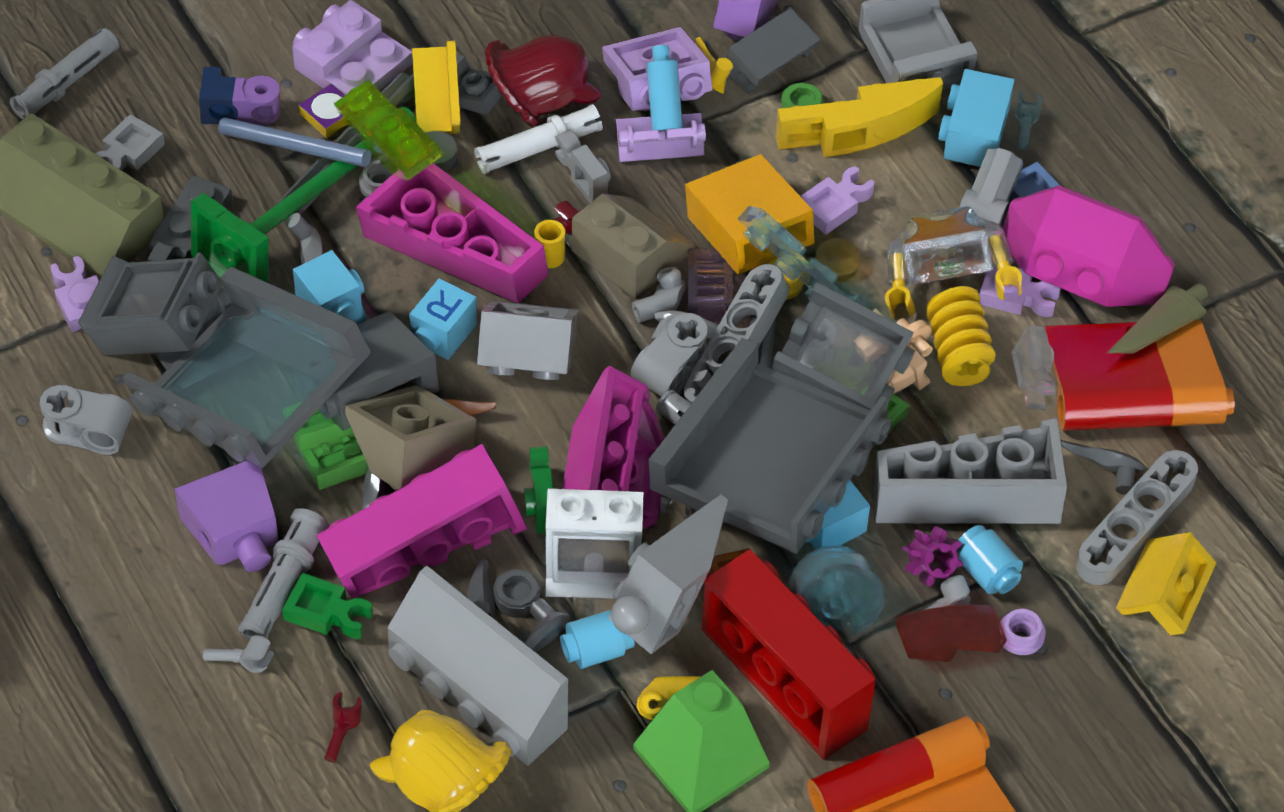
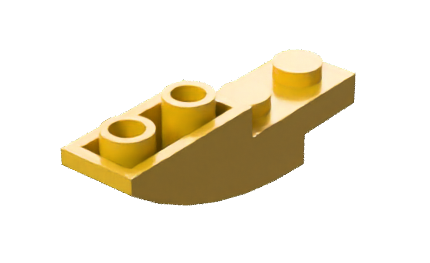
M942 78L915 79L858 86L857 100L780 108L777 110L775 134L778 150L820 145L823 157L825 158L869 149L896 139L922 125L939 112L943 87Z

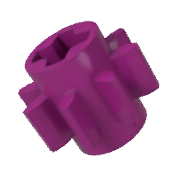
M937 526L933 528L931 536L918 529L915 530L916 538L911 542L910 546H903L902 548L903 551L908 553L910 563L904 568L905 571L912 575L920 574L919 581L929 587L934 583L935 577L945 581L951 577L950 575L955 571L956 567L963 566V562L958 560V555L955 551L962 545L961 542L954 538L946 539V530Z

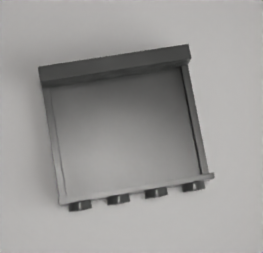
M741 338L649 458L650 489L696 510H700L722 494L728 499L723 522L797 554L808 538L812 540L817 536L822 527L824 515L831 506L835 508L840 504L853 475L859 476L868 461L869 452L874 445H881L886 439L891 426V420L887 418L888 398L881 395L871 410L863 408L759 364L758 344Z

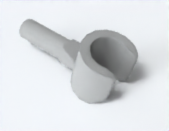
M962 575L946 579L940 587L944 598L937 600L933 605L911 617L915 627L918 628L948 610L958 613L968 608L971 600L969 596L970 590Z
M255 635L251 637L244 650L204 649L203 659L207 661H233L234 663H241L250 672L261 673L269 665L274 652L268 650L271 643L267 638Z

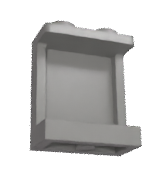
M868 0L861 4L858 31L886 83L941 77L943 82L942 89L952 87V84H961L964 69L975 71L978 53L971 41L960 44L940 8V0Z

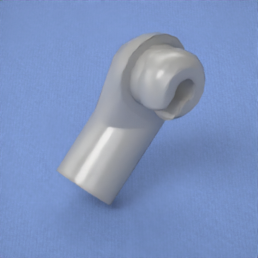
M668 267L660 270L657 275L660 284L657 286L655 294L632 302L633 313L638 323L654 319V313L675 311L678 308L685 292V281L681 279L679 269Z

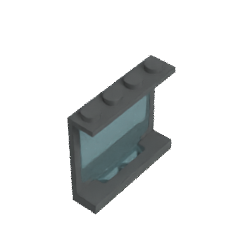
M230 267L219 280L232 304L193 343L190 351H185L154 384L131 372H127L122 378L132 394L129 397L131 403L142 414L146 416L154 414L162 418L172 429L176 431L184 429L192 433L206 446L211 447L215 444L223 448L233 459L239 462L247 460L263 468L371 354V351L356 322Z

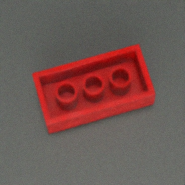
M749 549L706 577L702 631L823 760L868 730L876 680L871 668L863 659L855 658L843 646L840 636L831 626H824L811 613L810 606L800 594L792 593L780 581L779 574L772 564L768 561L762 562Z

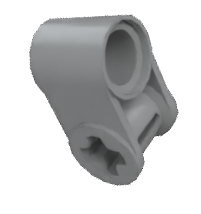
M683 313L674 317L657 338L637 356L631 369V377L647 385L648 389L661 397L670 389L680 394L707 347L705 342L708 335L706 322L700 316L693 313Z
M56 385L48 388L41 395L39 403L41 412L45 416L42 426L45 437L51 442L88 449L103 455H111L119 451L133 412L131 405L119 396L85 391L68 385ZM64 397L68 399L69 407H65ZM55 422L59 423L60 432L56 430Z

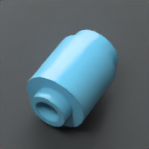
M977 525L966 531L959 538L958 541L962 545L955 550L959 555L958 560L963 562V567L986 593L995 594L999 592L1000 594H1005L1019 583L1023 562L994 530H986L983 525Z
M611 610L567 623L566 634L560 636L566 660L568 663L575 661L580 669L624 656L625 650L633 648L635 642L630 636L617 630L608 619Z

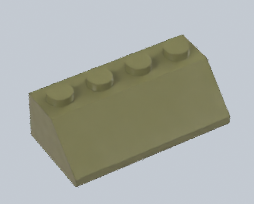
M32 113L0 140V214L73 261V257L79 256L84 262L85 270L96 275L99 279H101L112 256L130 262L150 244L152 236L164 219L161 196Z

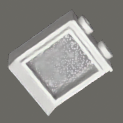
M548 489L545 597L614 599L613 593L615 589L629 575L631 567L628 566L630 557L642 545L643 492Z

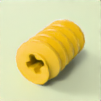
M959 286L947 289L933 296L927 304L926 315L932 329L934 346L938 352L937 358L941 365V374L947 383L955 386H971L983 382L989 376L991 371L989 366L995 361L996 356L995 350L991 346L992 338L989 332H987L988 323L984 318V309L980 304V294L972 287Z

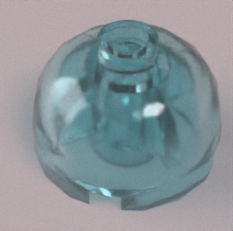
M836 545L814 550L798 562L789 579L788 589L792 593L800 594L807 601L811 613L824 626L829 625L835 631L851 628V636L861 633L874 623L884 608L883 585L876 568L870 560L852 548Z

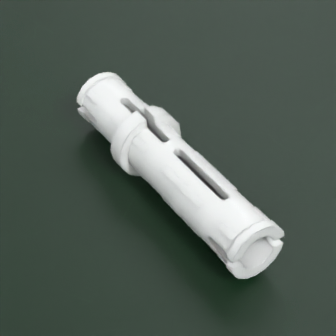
M592 104L587 106V108L563 117L554 115L547 118V123L486 146L477 147L474 149L475 157L481 158V160L477 161L478 166L483 174H487L489 171L555 146L561 149V146L555 140V136L566 131H573L577 138L595 131H601L603 128L602 121L596 122L595 120L600 117L598 110Z

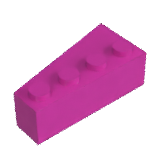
M481 444L472 450L458 453L450 462L430 473L418 475L410 484L396 492L375 499L367 508L358 513L335 521L327 530L316 536L351 599L408 577L410 567L420 564L434 567L448 561V554L452 550L467 544H471L473 549L476 550L491 544L490 535L508 528L511 534L514 535L526 530L527 527L506 484Z

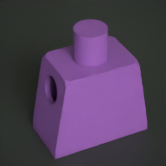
M245 461L174 489L178 515L181 521L216 564L224 565L240 559L245 570L248 572L259 571L269 564L271 556L266 547L272 546L278 541L275 513L261 467Z

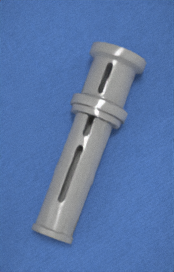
M303 508L295 509L290 516L291 526L283 540L278 541L273 548L274 562L258 590L248 613L238 627V631L242 632L241 635L247 640H250L255 635L268 639L272 626L283 609L296 580L301 573L311 569L314 563L313 553L319 543L316 535L327 530L330 526L326 519L318 513Z

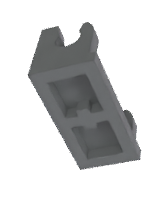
M789 8L728 48L725 58L729 59L733 64L729 76L743 91L751 94L756 90L754 84L758 86L765 78L797 57L802 56L806 58L812 54L810 49L813 50L819 46L821 39L792 8Z

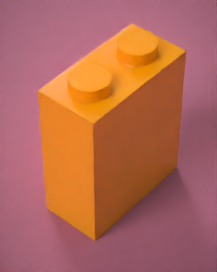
M762 154L685 184L689 220L738 275L815 244L812 208Z

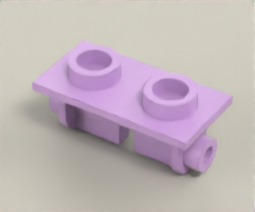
M701 113L682 114L683 128L667 129L662 132L652 130L651 117L616 119L619 162L705 156L704 141L706 140L705 124H702Z

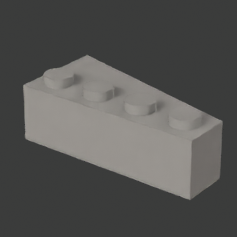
M1057 418L1041 421V426L1034 429L1022 430L1020 425L1002 428L1001 435L978 439L976 433L958 436V440L952 444L939 446L935 441L877 451L872 487L875 522L1060 524L1067 482Z

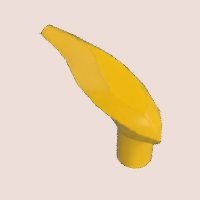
M698 37L695 39V44L710 63L712 89L723 94L726 79L733 68V64L727 58H719L716 61L707 49L703 38Z

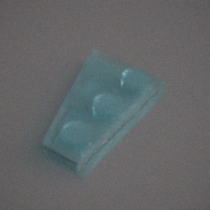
M748 206L737 218L747 228L743 233L744 236L761 251L768 248L778 258L774 265L792 281L798 278L809 288L805 292L809 300L812 289L817 282L867 307L869 303L858 293L855 295L846 293L834 285L837 282L838 275L828 266H824L812 257L807 261L803 257L807 251L803 244L763 209Z

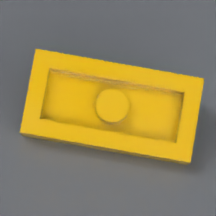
M447 41L446 47L412 48L417 136L430 131H441L447 134L460 133L455 41Z
M1191 532L1150 539L1142 550L1116 609L1122 615L1149 611L1170 636L1185 634L1217 562Z

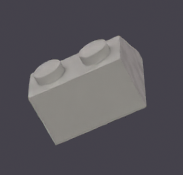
M490 301L481 312L477 365L488 366V373L496 375H514L515 369L533 371L532 377L537 379L558 380L559 374H567L571 368L579 309Z

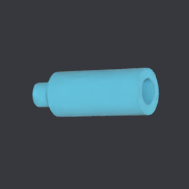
M669 45L653 46V62L646 63L652 130L662 132L667 129L683 128L678 62L670 60Z

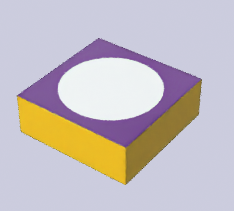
M330 84L300 103L299 115L327 139L353 122L359 116V107L333 84Z

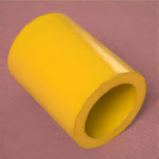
M544 220L538 223L534 230V239L544 246L547 268H556L565 260V228L560 222L555 220Z

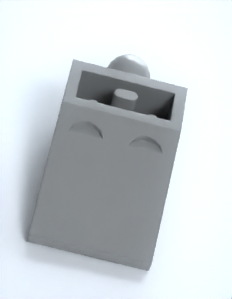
M722 494L653 544L643 543L628 561V566L631 567L629 575L622 580L613 593V598L616 602L608 619L617 630L630 636L650 654L680 632L710 571L728 499Z

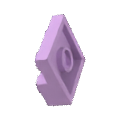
M349 0L342 7L337 4L330 6L324 13L322 22L313 30L306 27L297 33L292 46L294 69L322 88L333 84L358 107H361L398 74L413 64L412 51L382 32L381 19L352 0Z
M681 27L602 47L604 62L617 78L619 94L632 111L650 110L646 63L653 62V46L669 45L670 60L678 62L681 101L695 100L704 93L712 91L709 60Z

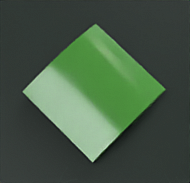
M300 406L284 411L285 420L287 421ZM319 409L293 436L304 463L319 490L367 473L368 464L352 428L350 427L342 431L331 418L325 419Z

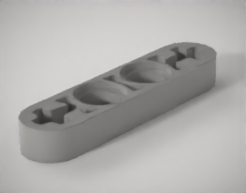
M764 264L756 267L746 276L685 384L684 395L691 404L712 378L711 375H714L722 365L717 363L718 358L723 353L733 350L741 338L757 343L759 348L789 293V284L777 266ZM749 315L757 316L755 322L749 327L737 328L738 323L744 317Z
M1171 450L1162 454L1082 543L1078 552L1076 570L1085 582L1092 585H1104L1111 582L1191 492L1198 474V464L1190 454L1180 450ZM1177 469L1182 471L1184 474H1177L1171 480L1169 487L1165 484L1168 472L1174 473ZM1144 495H1152L1157 497L1163 506L1155 510L1147 509L1139 503L1138 498ZM1119 524H1126L1131 526L1137 535L1131 539H1122L1113 533L1112 528ZM1105 547L1110 550L1106 563L1100 562L1096 566L1090 563V560L1096 561L1101 557Z

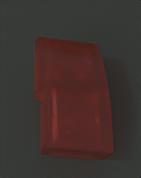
M954 605L931 608L900 616L895 622L909 659L951 662L958 649L1000 653L1007 642L992 605Z

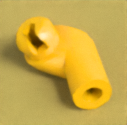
M700 676L656 677L641 692L637 699L639 713L644 718L653 720L673 694L694 682Z

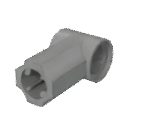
M1001 148L987 149L972 189L968 188L962 198L958 210L968 207L966 220L970 224L983 227V230L973 232L988 237L1000 236L1010 206L1008 201L1023 166V160L1016 157L1010 151Z

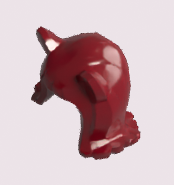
M556 35L542 36L514 49H510L505 43L500 44V40H495L488 43L485 49L486 65L494 84L507 103L513 107L515 112L521 115L524 122L531 128L539 126L537 118L541 115L554 113L572 102L582 104L594 103L602 96L599 89L587 82L588 60L582 45L574 40Z

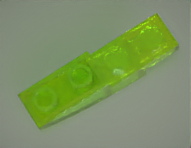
M369 80L351 89L347 95L334 103L339 115L359 135L365 148L384 167L402 180L411 179L444 156L441 148L402 108L397 110Z

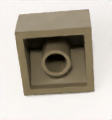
M602 193L572 217V252L635 299L658 281L657 275L660 270L675 267L695 250V244L632 197Z
M419 385L346 405L345 415L371 473L390 484L395 490L410 484L418 475L430 473L450 462L458 453L474 448L476 419Z

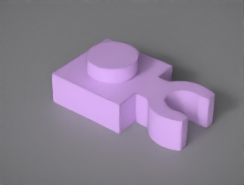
M856 166L848 168L843 173L842 181L838 184L827 177L800 196L813 210L814 225L825 235L857 214L858 202L869 200L874 193L875 182L872 179L863 185L854 184L858 181L859 168Z
M79 256L73 257L75 270L71 273H62L56 263L51 265L53 283L58 288L54 290L56 301L71 333L82 329L78 321L99 282L96 275L87 278L84 262Z
M990 261L989 267L991 270L987 271L980 291L981 305L1021 315L1023 306L1031 307L1039 316L1053 317L1056 303L1043 298L1058 300L1061 288L1045 281L1039 283L1031 282L1032 276L1025 274L1021 268H1017L1022 274L1021 296L1018 295L1016 286L1006 284L1003 286L1004 300H1001L996 295L995 275L998 271L997 262Z

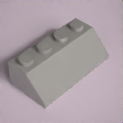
M425 566L417 575L388 626V652L391 659L403 671L411 670L421 678L427 690L434 697L440 700L445 698L454 705L468 725L473 728H482L493 737L494 743L497 741L509 743L512 749L510 757L515 755L524 764L529 766L568 730V678L431 568Z

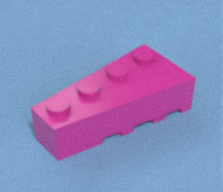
M419 152L356 207L364 237L518 304L549 276L544 246Z

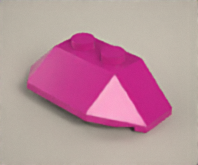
M1060 185L1026 197L1022 196L1013 199L1010 203L1000 237L1001 242L1025 274L1106 307L1154 305L1167 290L1175 267L1173 260L1169 255H1165L1160 243L1142 218Z
M608 366L604 369L572 426L562 489L643 492V531L656 525L658 520L661 494L650 489L649 458L662 443L664 436L658 418L648 402L651 397L647 385Z

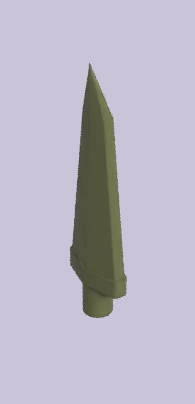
M1195 284L1187 291L1175 285L1171 286L1107 353L1133 354L1195 320L1198 321L1206 313L1200 302L1207 298V289L1202 284Z

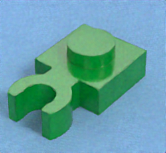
M530 447L529 469L532 488H524L526 516H535L537 534L546 533L548 489H553L548 447Z
M302 573L284 605L282 613L283 620L325 635L328 634L333 624L339 626L347 637L361 639L363 636V625L351 619L355 616L371 619L373 617V605L361 598L346 601L345 587Z

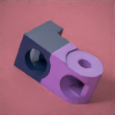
M204 66L199 95L201 124H219L220 120L224 117L260 126H268L274 123L281 114L279 84L273 78L264 75L254 76L249 79L224 77L221 75V67Z

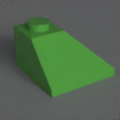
M713 670L673 694L633 744V750L686 812H702L767 770L770 765L742 703Z

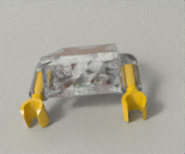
M968 206L949 210L940 209L932 213L909 218L905 232L897 236L887 248L888 284L893 287L886 292L885 302L890 316L893 319L895 318L894 309L902 303H906L909 317L914 315L915 304L910 291L906 288L908 284L914 285L993 270V268L998 269L995 275L996 295L998 298L1004 300L1003 286L1006 284L1016 286L1018 295L1021 296L1022 274L1019 269L1010 266L1013 263V258L1003 228L996 222L979 218L972 207Z

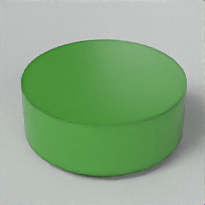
M796 83L788 86L783 91L781 98V108L824 103L822 92L817 87L808 83Z

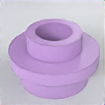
M1016 609L1002 618L998 626L997 635L1000 644L1007 651L1017 655H1029L1042 647L1046 631L1036 613L1027 609ZM1022 632L1025 633L1028 637H1021L1014 633Z

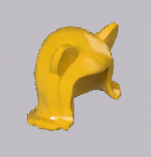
M420 710L416 715L398 727L391 741L390 755L373 760L369 766L374 775L380 780L396 783L407 799L416 805L424 807L429 812H459L476 800L479 794L483 793L488 788V785L496 780L508 763L512 749L510 744L505 741H497L493 743V746H488L461 721L446 715H440L431 710Z

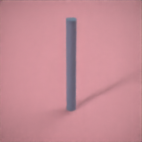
M225 117L220 120L218 126L219 133L353 165L367 167L371 161V152L362 148Z

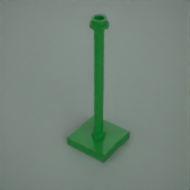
M406 107L393 108L386 114V123L355 147L369 150L371 155H373L395 137L407 139L417 127L415 115ZM334 161L251 224L241 220L203 192L191 201V258H195L197 253H201L219 278L230 267H233L268 283L269 237L266 234L358 165Z

